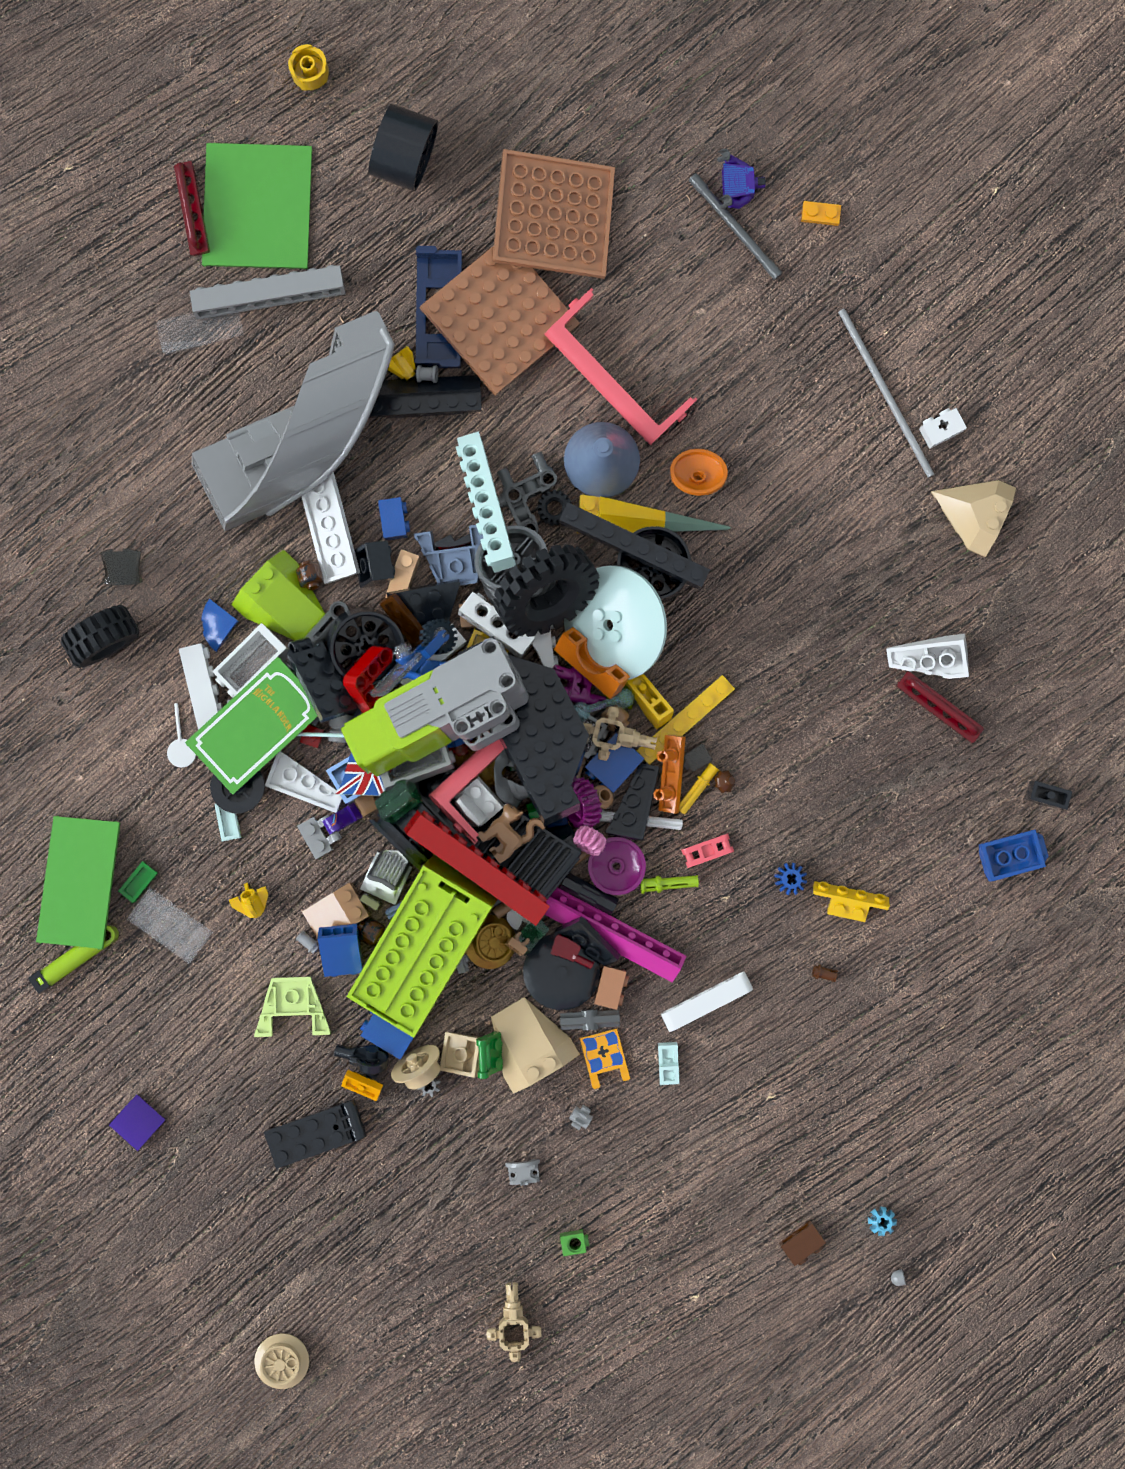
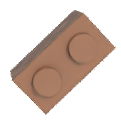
M603 965L594 1004L616 1010L618 1005L622 1006L624 995L621 994L622 988L627 987L629 979L625 970Z

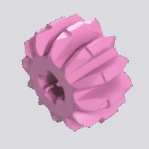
M580 826L573 838V843L577 848L592 856H599L603 852L607 841L598 830L588 826Z

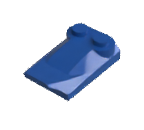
M1036 829L979 844L980 859L989 882L1046 867L1045 862L1049 857L1043 835L1037 833Z

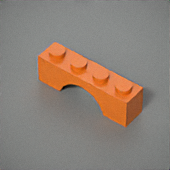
M574 627L562 634L553 649L609 699L620 693L630 678L617 664L604 667L596 663L588 652L587 638Z

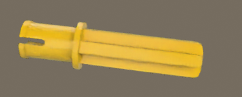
M709 763L700 777L697 776V781L681 800L679 811L682 814L687 813L706 786H710L709 782L719 771L711 763Z

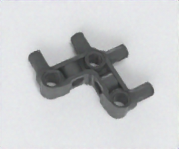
M542 452L532 455L538 470L537 474L522 481L514 482L507 468L497 472L504 487L501 496L498 497L500 507L506 506L509 508L517 526H533L538 534V524L535 516L531 514L527 506L528 501L539 494H546L547 491H551L557 485V475L553 468L548 466ZM546 476H551L554 481L551 484H546L543 479ZM512 492H517L519 494V498L517 500H511L509 498V494Z

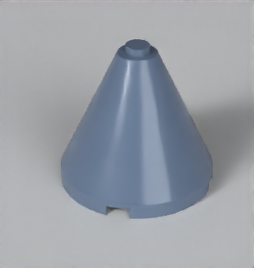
M595 422L579 429L570 438L564 454V467L569 481L587 496L611 498L621 494L629 488L636 478L640 465L639 449L633 437L622 427L608 422Z

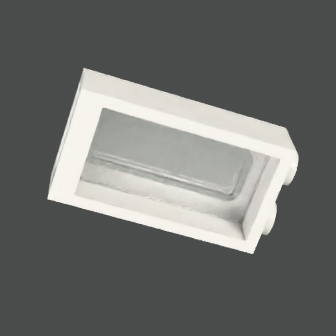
M261 623L212 672L217 676L215 680L222 687L227 686L229 689L227 693L233 698L274 659L279 657L284 662L287 659L289 649Z

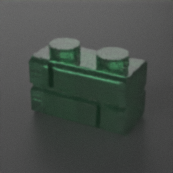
M405 779L397 781L394 785L395 787L381 793L380 798L374 802L383 821L393 824L423 801L416 785L411 781Z

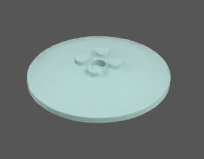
M602 566L596 568L599 573V587L594 590L596 593L594 598L586 601L588 606L583 611L575 610L577 616L574 619L568 621L564 618L565 632L574 627L587 638L588 652L596 663L604 667L617 664L630 676L628 679L630 680L647 672L660 657L667 634L666 614L658 593L642 575L623 566ZM608 620H611L613 623L612 630L607 626Z

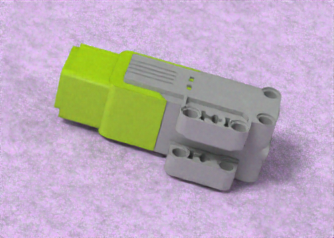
M488 638L474 648L379 698L372 709L344 723L345 726L341 728V731L357 765L366 773H372L378 777L406 761H418L459 738L463 739L470 749L478 751L518 729L520 721L515 709L526 704L529 695L501 643L498 644L493 638ZM513 717L510 724H505L507 718ZM478 736L475 743H470L472 738Z

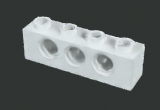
M472 592L459 609L458 615L490 638L494 636L495 640L499 644L501 643L504 648L518 658H522L534 642L535 636L527 637L524 634L516 639L510 638L508 635L510 631H508L496 612L494 604L490 605L486 602L487 599L483 595ZM480 609H484L487 612V615L483 617L479 616L477 614V611ZM499 620L503 623V626L496 628L493 622Z

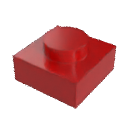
M310 725L303 730V732L324 733L325 731ZM302 736L300 743L319 748L322 737Z

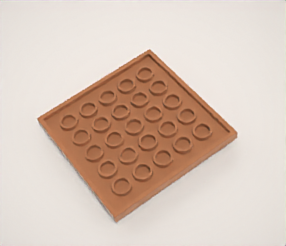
M503 149L492 262L604 279L607 268L615 167Z
M493 246L423 303L420 309L496 396L555 346L544 334L568 309L533 268L492 262ZM573 317L565 325V328L572 332L580 323Z

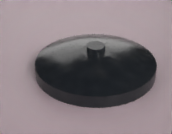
M553 933L538 940L529 950L523 967L524 982L531 996L541 1005L554 1010H569L582 1005L593 995L600 979V964L585 954V949L582 947L578 955L594 962L591 969L575 961L572 962L560 956L551 955V950L557 936Z

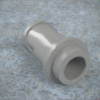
M304 930L297 936L296 941L307 948L308 953L314 954L319 949L318 940L315 941Z

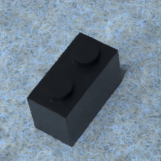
M1030 781L1025 800L1059 810H1068L1073 791L1038 781Z

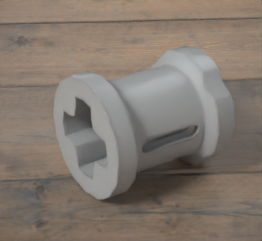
M418 365L416 370L417 382L426 380L437 383L438 366L422 367V365Z

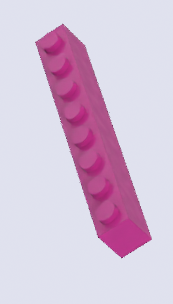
M556 888L546 901L550 907L544 915L563 925L582 916L621 956L673 983L686 959L684 954L559 888Z

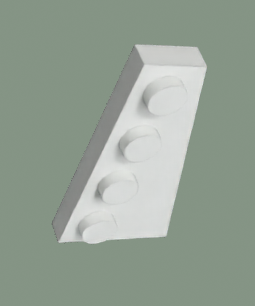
M280 751L276 755L265 783L266 787L332 812H338L342 797L335 794L337 792L336 789Z

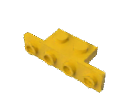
M814 881L813 894L831 898L827 909V914L865 922L870 907L889 910V897L883 894L849 889L845 886H835L827 882Z

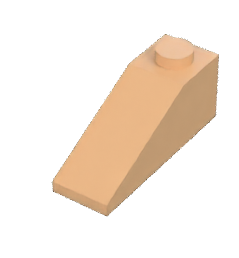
M401 549L395 564L394 579L390 580L387 592L411 587L421 560L418 555Z

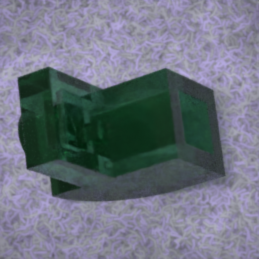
M542 920L536 926L527 921L520 929L519 941L524 942L526 938L530 939L529 943L525 945L527 951L524 956L530 953L539 939L549 931V928Z

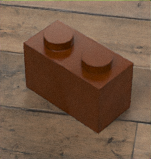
M810 1220L779 1242V1245L794 1266L805 1263L809 1255L813 1252L815 1254L820 1252L824 1248L823 1245L826 1244Z

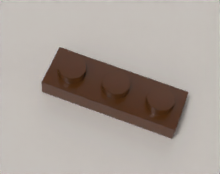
M396 593L379 603L413 648L423 642V640H419V637L423 636V634H420V630L424 629Z

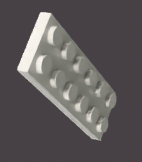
M333 472L321 484L302 496L324 584L360 573Z

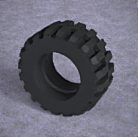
M112 606L87 617L70 628L61 637V645L74 666L85 668L127 647L138 638L139 628L125 606Z

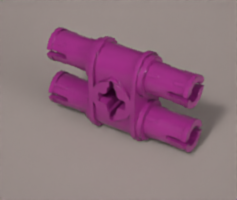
M556 664L553 666L559 678L567 679V687L564 688L571 702L579 703L582 706H587L588 704L600 708L605 706V702L602 701H606V697L591 694V686H596L589 682L574 667L566 668Z

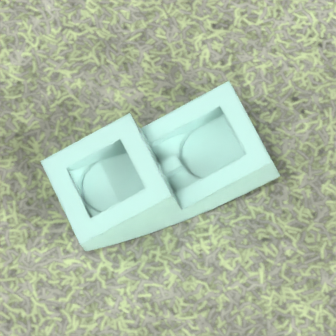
M677 1042L658 1043L660 1085L679 1084Z

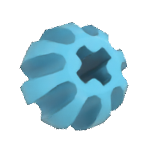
M880 1207L878 1212L874 1208L871 1211L873 1217H868V1224H872L870 1230L873 1233L878 1231V1236H885L886 1231L891 1234L894 1231L891 1227L897 1226V1219H892L895 1213L891 1209L886 1212V1207ZM881 1218H884V1224L881 1225Z

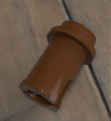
M818 964V966L814 965L812 976L817 980L821 978L835 982L838 970L821 967V964Z

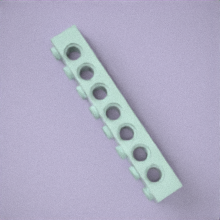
M478 431L457 438L459 446H456L458 456L463 459V461H460L462 472L467 474L464 480L466 487L471 489V492H468L470 502L475 504L472 511L475 519H479V523H476L479 535L483 534V539H480L483 550H487L488 555H485L487 566H492L494 573L512 568L516 565L480 433Z

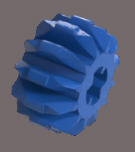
M784 863L785 871L778 867V871L782 874L774 875L775 878H780V881H776L775 885L782 884L779 891L782 892L786 888V895H790L791 889L794 895L798 894L797 887L803 891L804 887L800 884L807 883V880L801 878L806 876L807 873H799L803 868L802 866L797 867L795 870L796 863H792L790 868L787 863ZM788 874L791 875V876H792V874H794V877H793V879L795 880L794 883H792V882H789V884L787 883V881H788L787 875H788Z

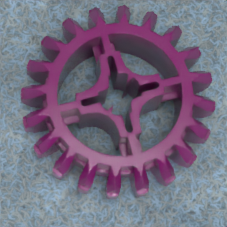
M576 778L573 790L580 801V810L567 817L569 822L573 823V826L578 829L580 826L591 828L599 823L602 818V809L600 807L602 803L599 801L597 790L594 789L593 784H590L588 779Z

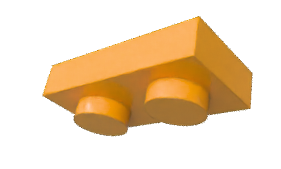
M804 201L801 222L839 226L841 205Z
M347 1070L341 1086L377 1101L383 1084L366 1078L357 1072Z

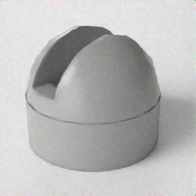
M903 1269L896 1270L891 1275V1281L896 1286L906 1285Z

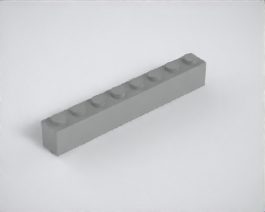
M329 265L321 269L311 268L304 272L293 271L286 275L275 274L268 278H253L250 281L244 282L235 281L227 285L217 284L209 288L198 287L190 291L192 311L196 319L346 294L340 265Z

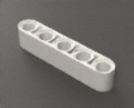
M741 972L661 1013V1016L669 1032L749 993L753 990V987L746 973Z

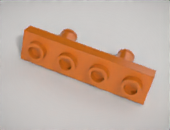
M665 735L664 751L657 753L658 761L663 762L661 788L656 789L653 794L654 798L659 800L658 811L679 813L686 737Z

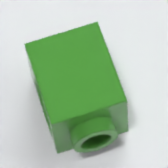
M583 1229L560 1233L563 1257L586 1253L589 1239L588 1234L584 1235ZM571 1239H579L580 1245L573 1247L570 1244Z

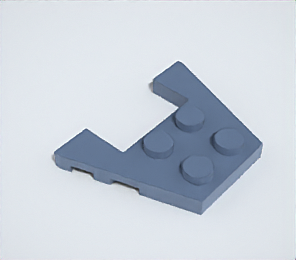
M476 525L469 526L472 546L435 550L432 531L414 534L438 583L457 579L460 580V585L479 582V576L475 568V554L481 544L480 539H483V534L479 535Z

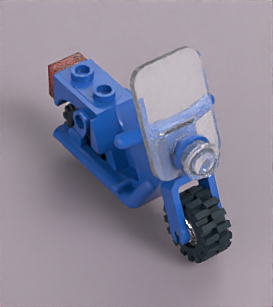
M445 619L428 621L427 624L422 626L424 630H420V634H423V636L419 637V640H423V642L413 653L410 650L412 649L411 645L407 646L406 643L396 646L393 655H396L397 659L395 661L397 664L375 686L370 695L372 697L384 696L396 685L400 684L402 679L409 678L414 680L446 663L444 661L427 659L433 654H446L453 650L452 647L456 646L454 641L458 640V637H454V634H457V630H452L455 626L449 625L451 622L445 621ZM461 738L447 745L449 751L452 750L453 754L458 757L469 753L468 750L470 748Z

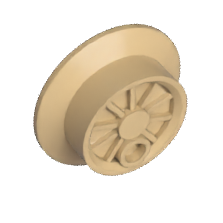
M425 1045L406 1054L392 1069V1079L397 1083H405L409 1089H419L429 1084L437 1077L441 1069L437 1062L440 1050L435 1045Z
M286 1333L274 1334L266 1338L258 1347L255 1354V1369L259 1378L266 1385L275 1389L291 1388L305 1377L309 1367V1354L305 1345L297 1337Z

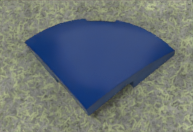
M209 599L204 607L201 621L203 622L204 637L214 651L217 652L227 640L229 633L239 621Z

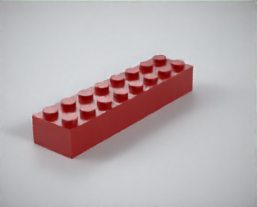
M418 810L404 828L406 835L535 926L539 923L550 907L546 902L548 899L536 889L532 892L529 884L520 878L518 881L515 880L516 876L505 867L501 870L498 862L489 856L484 858V854L474 845L470 847L466 845L468 842L457 833L453 836L450 828L442 822H439V824L435 823L433 816L425 810L422 813Z

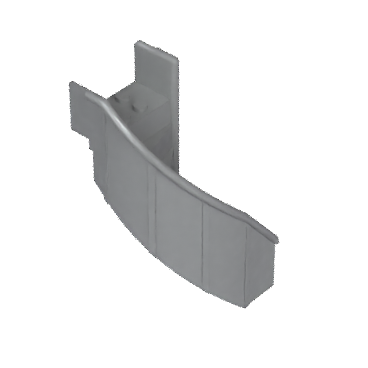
M374 311L335 327L329 356L309 364L294 406L226 434V439L192 453L191 464L224 531H228L264 514L267 516L275 514L321 484L338 468L349 454L374 407L395 347L394 341L379 312Z

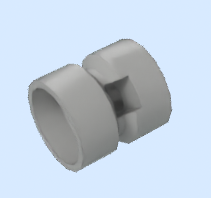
M344 715L329 720V726L332 729L328 733H342L341 728L345 726L344 723L353 719L354 716ZM328 737V742L347 743L344 737Z

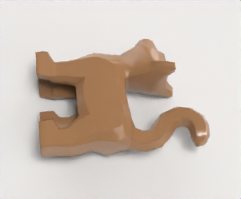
M509 803L503 806L502 815L492 822L487 831L478 832V837L483 842L495 836L498 838L500 845L489 850L500 864L508 859L516 849L533 838L534 826H539L542 830L545 829L540 818H533L526 825V834L523 836L519 835L510 824L517 821L523 812Z

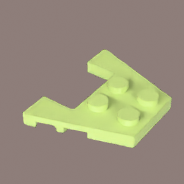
M311 976L271 978L254 1037H272L273 1016L311 1015L312 1035L331 1034Z

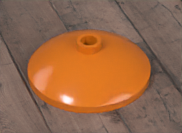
M691 449L682 452L673 460L670 467V476L675 486L685 493L697 496L709 495L720 490L724 486L728 475L727 466L723 459L717 454L704 449Z

